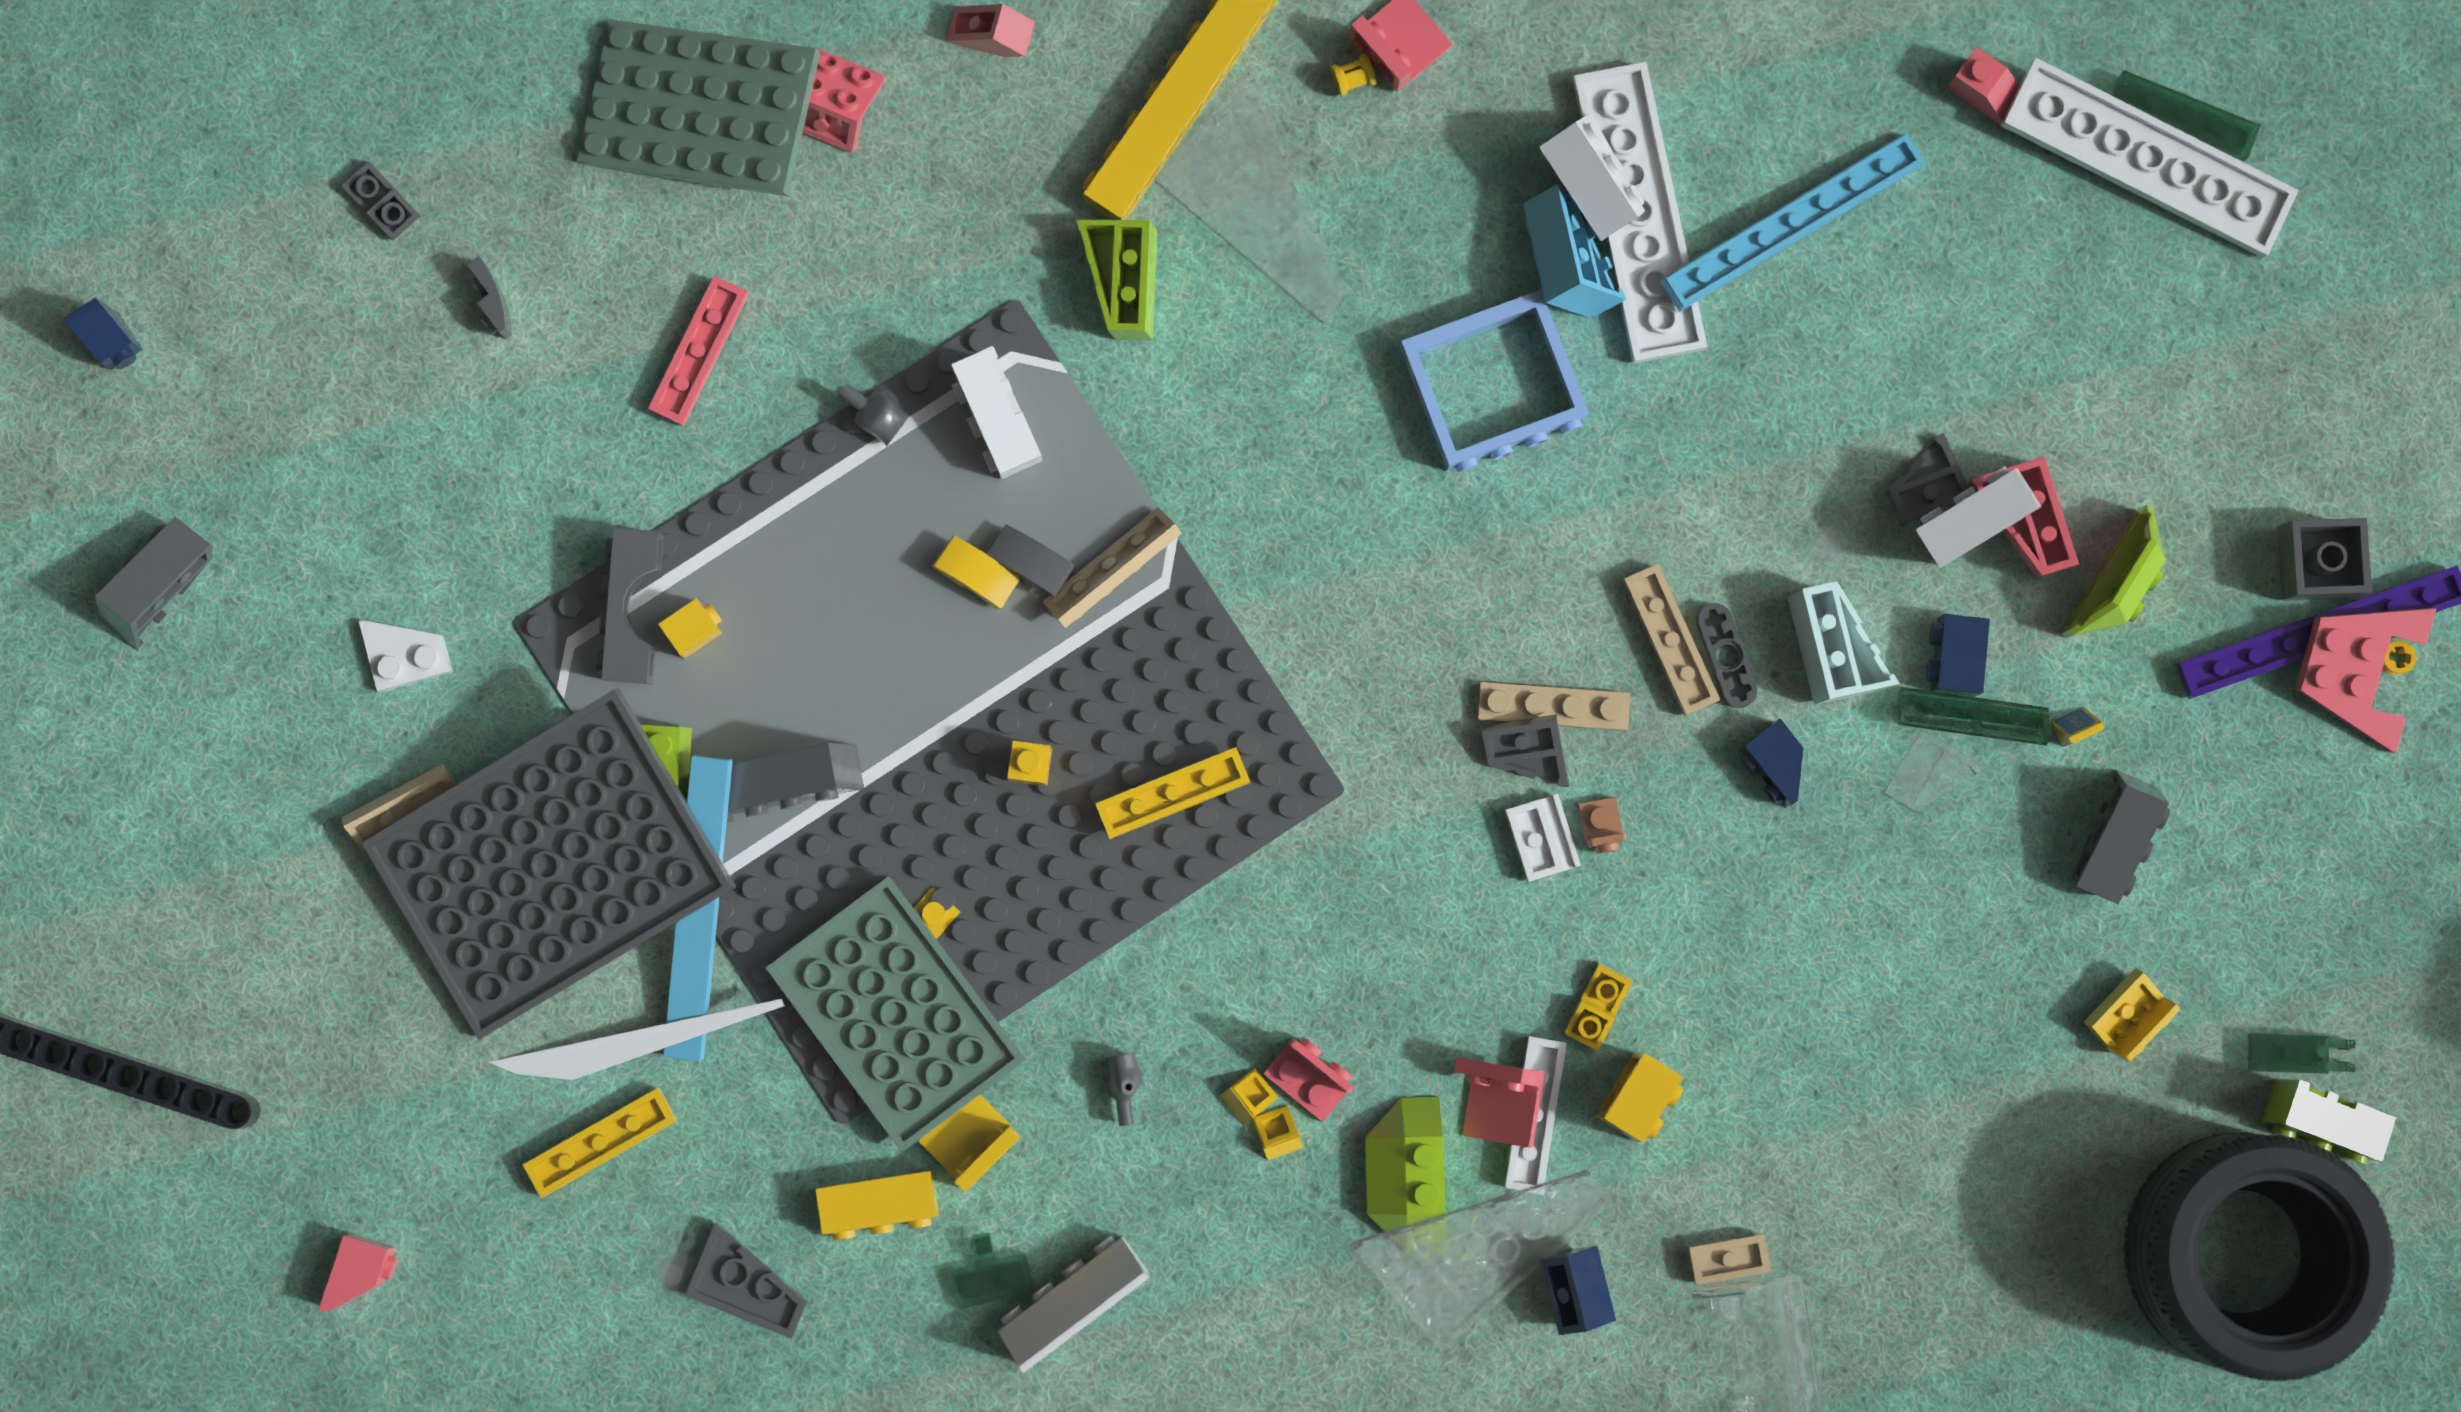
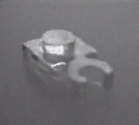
M671 1225L666 1234V1239L670 1246L669 1251L660 1249L657 1251L648 1288L686 1297L685 1294L691 1282L697 1259L686 1256L687 1249L695 1244L697 1231L691 1229L688 1240L681 1243L675 1237L677 1225Z

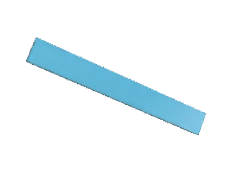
M1907 132L1665 276L1660 282L1680 313L1914 172L1926 162Z
M695 754L691 758L687 804L723 863L733 759ZM719 898L676 923L666 1024L708 1015ZM706 1034L664 1048L663 1057L701 1062L704 1060Z

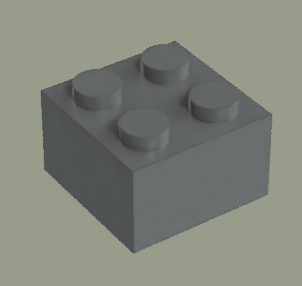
M2367 518L2292 520L2277 527L2282 601L2354 599L2372 593Z

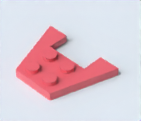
M2436 608L2316 616L2295 689L2381 747L2396 754L2406 717L2371 709L2391 636L2427 645Z

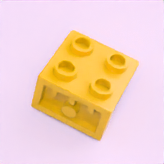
M980 1094L921 1138L919 1142L956 1179L954 1182L964 1192H967L1022 1135Z

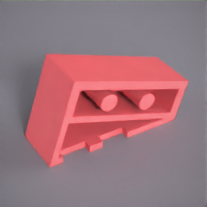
M2045 456L2008 467L2009 472L2018 468L2042 507L2002 530L2037 579L2075 568L2079 562ZM1995 472L1973 478L1969 481L1968 485L1978 492L1989 485L1986 478Z

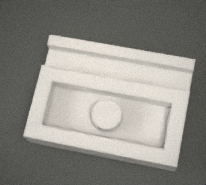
M1558 794L1505 810L1527 883L1581 866Z

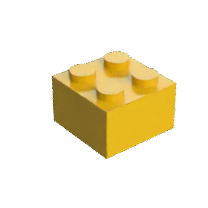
M1634 1052L1595 1117L1633 1141L1644 1143L1647 1138L1653 1140L1663 1125L1664 1120L1659 1117L1667 1105L1673 1107L1684 1090L1680 1086L1684 1077L1645 1052Z

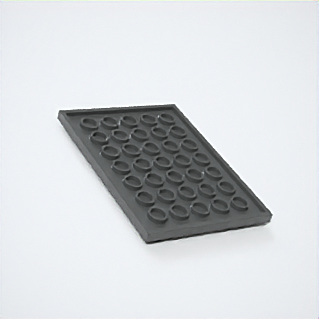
M619 688L613 689L361 843L478 1040L736 888L735 883Z

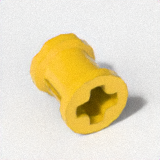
M1365 53L1361 54L1356 61L1341 66L1337 64L1330 65L1331 75L1340 97L1346 96L1347 91L1368 84L1370 87L1376 85L1373 67Z

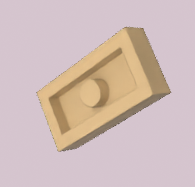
M1762 1233L1687 1246L1693 1282L1696 1286L1771 1272L1765 1236Z

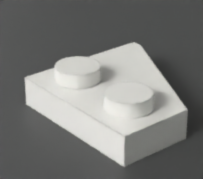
M365 620L359 622L377 692L391 690L453 672L442 635Z

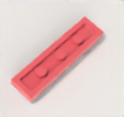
M713 276L648 407L650 412L680 426H685L749 296L748 291Z

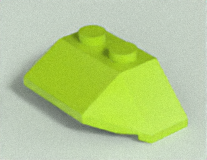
M2145 505L2136 510L2062 630L2061 635L2069 638L2115 628L2128 621L2133 623L2140 615L2145 605L2140 601L2147 590L2153 591L2159 584L2164 574L2160 569L2166 560L2153 508Z
M1439 1097L1400 1098L1365 1136L1367 1215L1405 1251L1444 1250L1446 1212L1444 1144Z

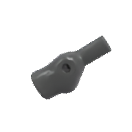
M847 384L839 397L857 409L854 419L855 426L863 432L878 438L886 447L910 416L898 408L881 391H876L866 398Z
M1126 1054L1105 1058L1108 1069L1107 1091L1116 1100L1119 1126L1134 1125L1131 1097L1138 1090L1143 1078L1142 1072L1137 1065L1135 1054Z

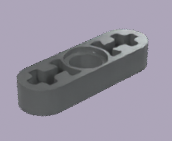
M1708 604L1698 613L1696 624L1724 702L1732 708L1741 709L1747 707L1757 696V685L1729 609L1722 604ZM1709 611H1713L1716 616H1723L1724 621L1719 624L1721 635L1729 632L1731 638L1721 639L1714 645L1711 644L1710 638L1717 637L1713 626H1706L1705 620L1709 618ZM1730 646L1735 650L1737 659L1734 665L1726 667L1717 661L1716 653L1719 647ZM1742 667L1744 674H1738L1736 677L1740 686L1747 685L1749 692L1744 694L1745 701H1740L1738 696L1731 697L1730 690L1735 688L1732 676L1724 680L1722 673H1731Z

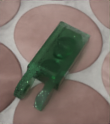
M2248 1033V1071L2329 1074V1071L2355 1072V1064L2350 1062L2337 1061L2336 1063H2329V1048H2336L2337 1050L2356 1049V1040L2329 1039V1036Z

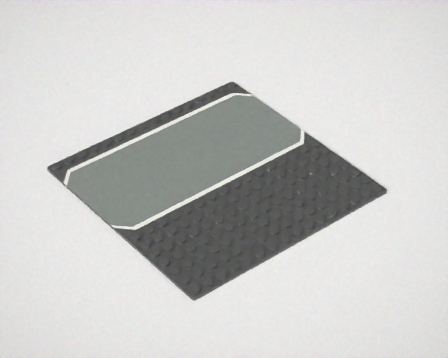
M1018 300L1010 301L864 396L867 398L874 392L881 391L898 408L910 415L887 447L875 436L865 433L855 426L854 419L857 409L849 405L655 530L664 534L661 573L643 580L633 591L628 606L629 620L633 630L642 640L655 647L653 685L605 681L601 679L602 673L596 670L598 650H604L605 635H600L599 633L601 612H607L608 597H603L602 583L604 575H610L611 560L523 615L516 622L518 630L573 714L613 689L619 688L640 725L692 728L690 769L691 758L695 754L733 759L732 764L825 743L853 744L857 746L864 784L863 790L838 794L839 798L828 801L816 802L815 799L803 801V806L781 810L780 806L769 807L767 814L746 817L745 812L733 814L734 820L726 824L723 865L735 883L736 888L719 897L716 936L759 1002L764 1003L782 999L783 1007L766 1013L830 1112L840 1124L849 1122L867 1110L868 1106L775 982L766 967L888 876L892 878L913 908L933 887L936 891L932 895V902L941 904L945 911L952 908L953 905L960 911L958 916L941 933L937 940L996 1020L1000 1022L1341 796L1344 792L1342 783L1178 538L1174 539L1169 546L1158 552L1142 565L1137 572L1131 574L1115 587L1109 595L1103 597L1078 620H1075L1066 628L1061 625L1042 602L1050 595L1025 583L1022 578L1003 607L995 609L968 588L959 587L932 567L953 535L987 554L1007 524L1071 562L1075 567L1064 582L1066 583L1157 508ZM994 346L1005 377L1009 380L1015 399L1023 412L1042 456V462L1004 479H1001L998 470L990 472L982 455V452L988 450L983 437L975 439L966 419L973 415L967 403L959 404L951 386L957 382L951 364ZM696 598L703 605L710 602L722 619L717 624L722 634L685 659L679 655L659 623ZM1013 741L1051 746L1052 755L1047 787L1015 783L1008 780ZM1232 748H1237L1249 777V784L1109 839L1095 803ZM915 910L923 920L922 915L917 910Z

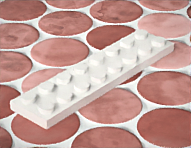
M2034 58L2031 61L2000 125L2261 258L2269 255L2299 191L2038 58Z
M1647 62L1574 75L1572 80L1581 119L1592 113L1612 152L1622 165L1623 172L1630 185L1637 188L1644 200L1642 207L1645 212L1606 238L1617 290L1622 289L1626 300L1620 303L1632 362L1635 364L1706 350L1708 346L1698 302L1679 313L1660 282L1665 276L1689 263Z

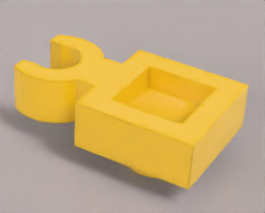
M932 887L914 909L922 915L924 923L937 939L958 916L960 911L954 905L945 911L941 904L932 902V895L936 891Z

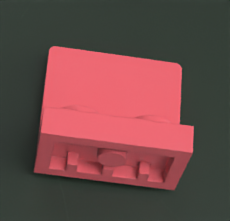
M1392 0L1368 21L1362 15L1351 24L1349 36L1350 40L1363 54L1365 53L1368 56L1371 64L1396 92H1399L1447 52L1452 45V42L1415 0Z
M817 49L820 52V58L803 133L852 153L858 143L862 117L882 87L885 76L822 49Z
M1305 1037L1299 1042L1291 1038L1263 1074L1323 1122L1345 1093H1350L1354 1088L1348 1083L1352 1076L1333 1061L1329 1066L1318 1058L1322 1051Z
M1456 1057L1454 1072L1468 1075L1467 1082L1471 1083L1463 1135L1531 1148L1534 1142L1545 1072Z

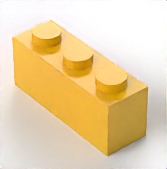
M933 1170L816 1188L822 1235L832 1234L833 1240L856 1237L855 1230L870 1228L871 1235L894 1231L893 1224L908 1222L909 1229L932 1225L931 1218L939 1216Z

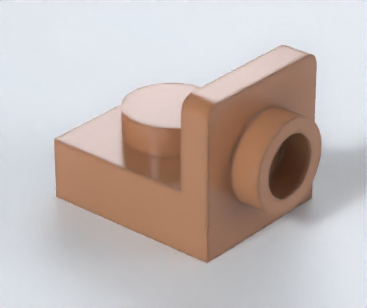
M1616 797L1578 804L1586 848L1595 847L1597 854L1619 850L1618 843L1626 841L1627 838L1626 833L1622 831Z

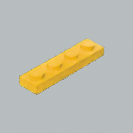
M1235 747L1095 804L1109 839H1113L1250 783V780Z
M656 1088L523 1164V1167L539 1196L544 1198L678 1120L661 1089Z

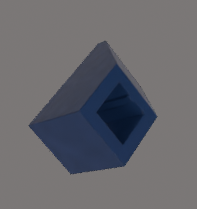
M1779 718L1739 749L1744 754L1740 760L1745 768L1754 776L1759 773L1767 785L1764 787V791L1772 802L1776 805L1782 803L1787 808L1798 801L1804 748L1781 718Z

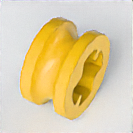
M2401 640L2389 643L2382 670L2390 675H2401L2412 670L2417 660L2416 651L2413 646ZM2394 648H2398L2399 655L2405 656L2406 659L2405 662L2399 664L2400 668L2396 667L2395 661L2389 660V654L2396 652Z

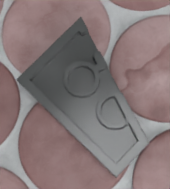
M717 1222L712 1228L685 1296L791 1339L795 1335L808 1303L803 1296Z

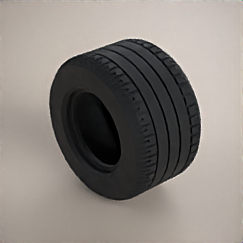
M2235 1132L2216 1134L2211 1137L2207 1136L2183 1146L2169 1155L2168 1158H2165L2157 1166V1169H2154L2146 1178L2147 1181L2142 1184L2138 1191V1196H2135L2131 1205L2133 1207L2132 1211H2129L2127 1218L2128 1226H2125L2124 1233L2126 1242H2124V1254L2126 1256L2124 1262L2125 1270L2128 1271L2126 1275L2129 1286H2132L2131 1291L2135 1301L2138 1302V1307L2142 1314L2146 1316V1320L2152 1328L2156 1329V1332L2165 1341H2168L2172 1347L2197 1362L2242 1377L2261 1381H2293L2311 1377L2336 1366V1364L2347 1359L2349 1354L2352 1355L2359 1349L2361 1343H2365L2372 1334L2371 1331L2377 1327L2376 1325L2380 1322V1316L2384 1314V1310L2387 1307L2386 1302L2390 1299L2391 1284L2393 1285L2395 1274L2393 1273V1268H2395L2393 1252L2395 1251L2393 1239L2390 1237L2392 1235L2389 1229L2390 1226L2389 1223H2386V1215L2383 1208L2379 1206L2380 1202L2375 1194L2371 1192V1188L2364 1179H2361V1176L2341 1158L2324 1148H2320L2318 1145L2292 1137ZM2236 1190L2256 1192L2278 1204L2294 1224L2300 1244L2298 1272L2287 1292L2270 1306L2247 1313L2229 1312L2216 1307L2205 1290L2198 1264L2199 1242L2207 1219L2215 1207Z

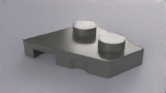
M1557 714L1482 726L1488 766L1504 771L1514 770L1520 775L1535 779V776L1557 782V786L1569 787Z

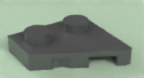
M1944 433L1935 438L1929 448L1911 464L1905 474L1900 476L1887 492L1901 527L1919 521L1921 517L1938 507L1941 508L1942 512L1956 505L1953 498L1969 489Z

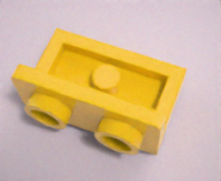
M2135 968L2084 1023L2109 1052L2130 1062L2144 1050L2145 1046L2162 1028L2169 1024L2180 1008L2175 1002L2165 998L2144 972Z

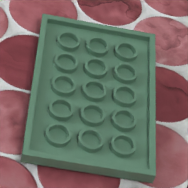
M610 19L577 161L583 165L788 196L820 52L816 48Z
M890 876L766 967L775 982L902 1153L1026 1060Z

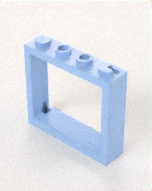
M1541 290L1407 338L1400 343L1399 349L1446 471L1456 468L1457 473L1464 470L1469 471L1478 466L1477 460L1489 455H1491L1493 461L1504 458L1513 453L1512 447L1522 443H1526L1527 448L1539 445L1548 440L1546 434L1560 430L1562 435L1569 434L1573 430L1583 427L1581 422L1586 420L1589 415ZM1535 314L1572 409L1456 451L1419 356Z

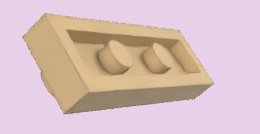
M441 764L341 817L343 827L361 851H364L362 842L456 786L457 782L445 765Z

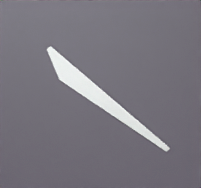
M782 999L499 1059L489 1063L520 1075L575 1080L783 1007L784 1004Z

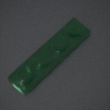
M2126 70L2119 74L2111 95L2242 162L2249 158L2261 127L2258 123Z
M1900 687L1897 695L1898 725L2044 746H2047L2051 738L2048 707Z

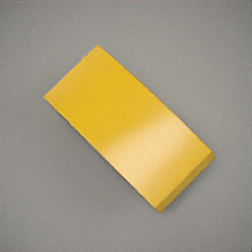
M955 535L950 538L932 566L959 587L968 588L995 609L1003 607L1021 579L1001 563Z
M1598 962L1568 1022L1564 1034L1598 1051L1615 1020L1616 1012L1633 982L1632 979Z

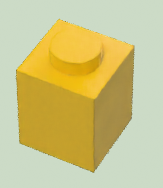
M697 598L659 623L679 655L685 659L722 634L717 626L722 619L710 602L703 605Z
M1013 741L1008 780L1015 783L1047 787L1052 755L1051 746Z

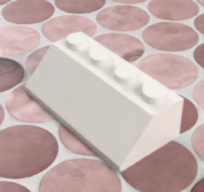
M1112 1235L1093 1248L1097 1254L1086 1264L1080 1258L1062 1272L1066 1279L1055 1287L1048 1282L1031 1295L1035 1300L1033 1304L1025 1310H1022L1018 1305L1001 1318L1004 1325L999 1328L998 1333L1023 1373L1149 1279V1271L1123 1236L1116 1241Z

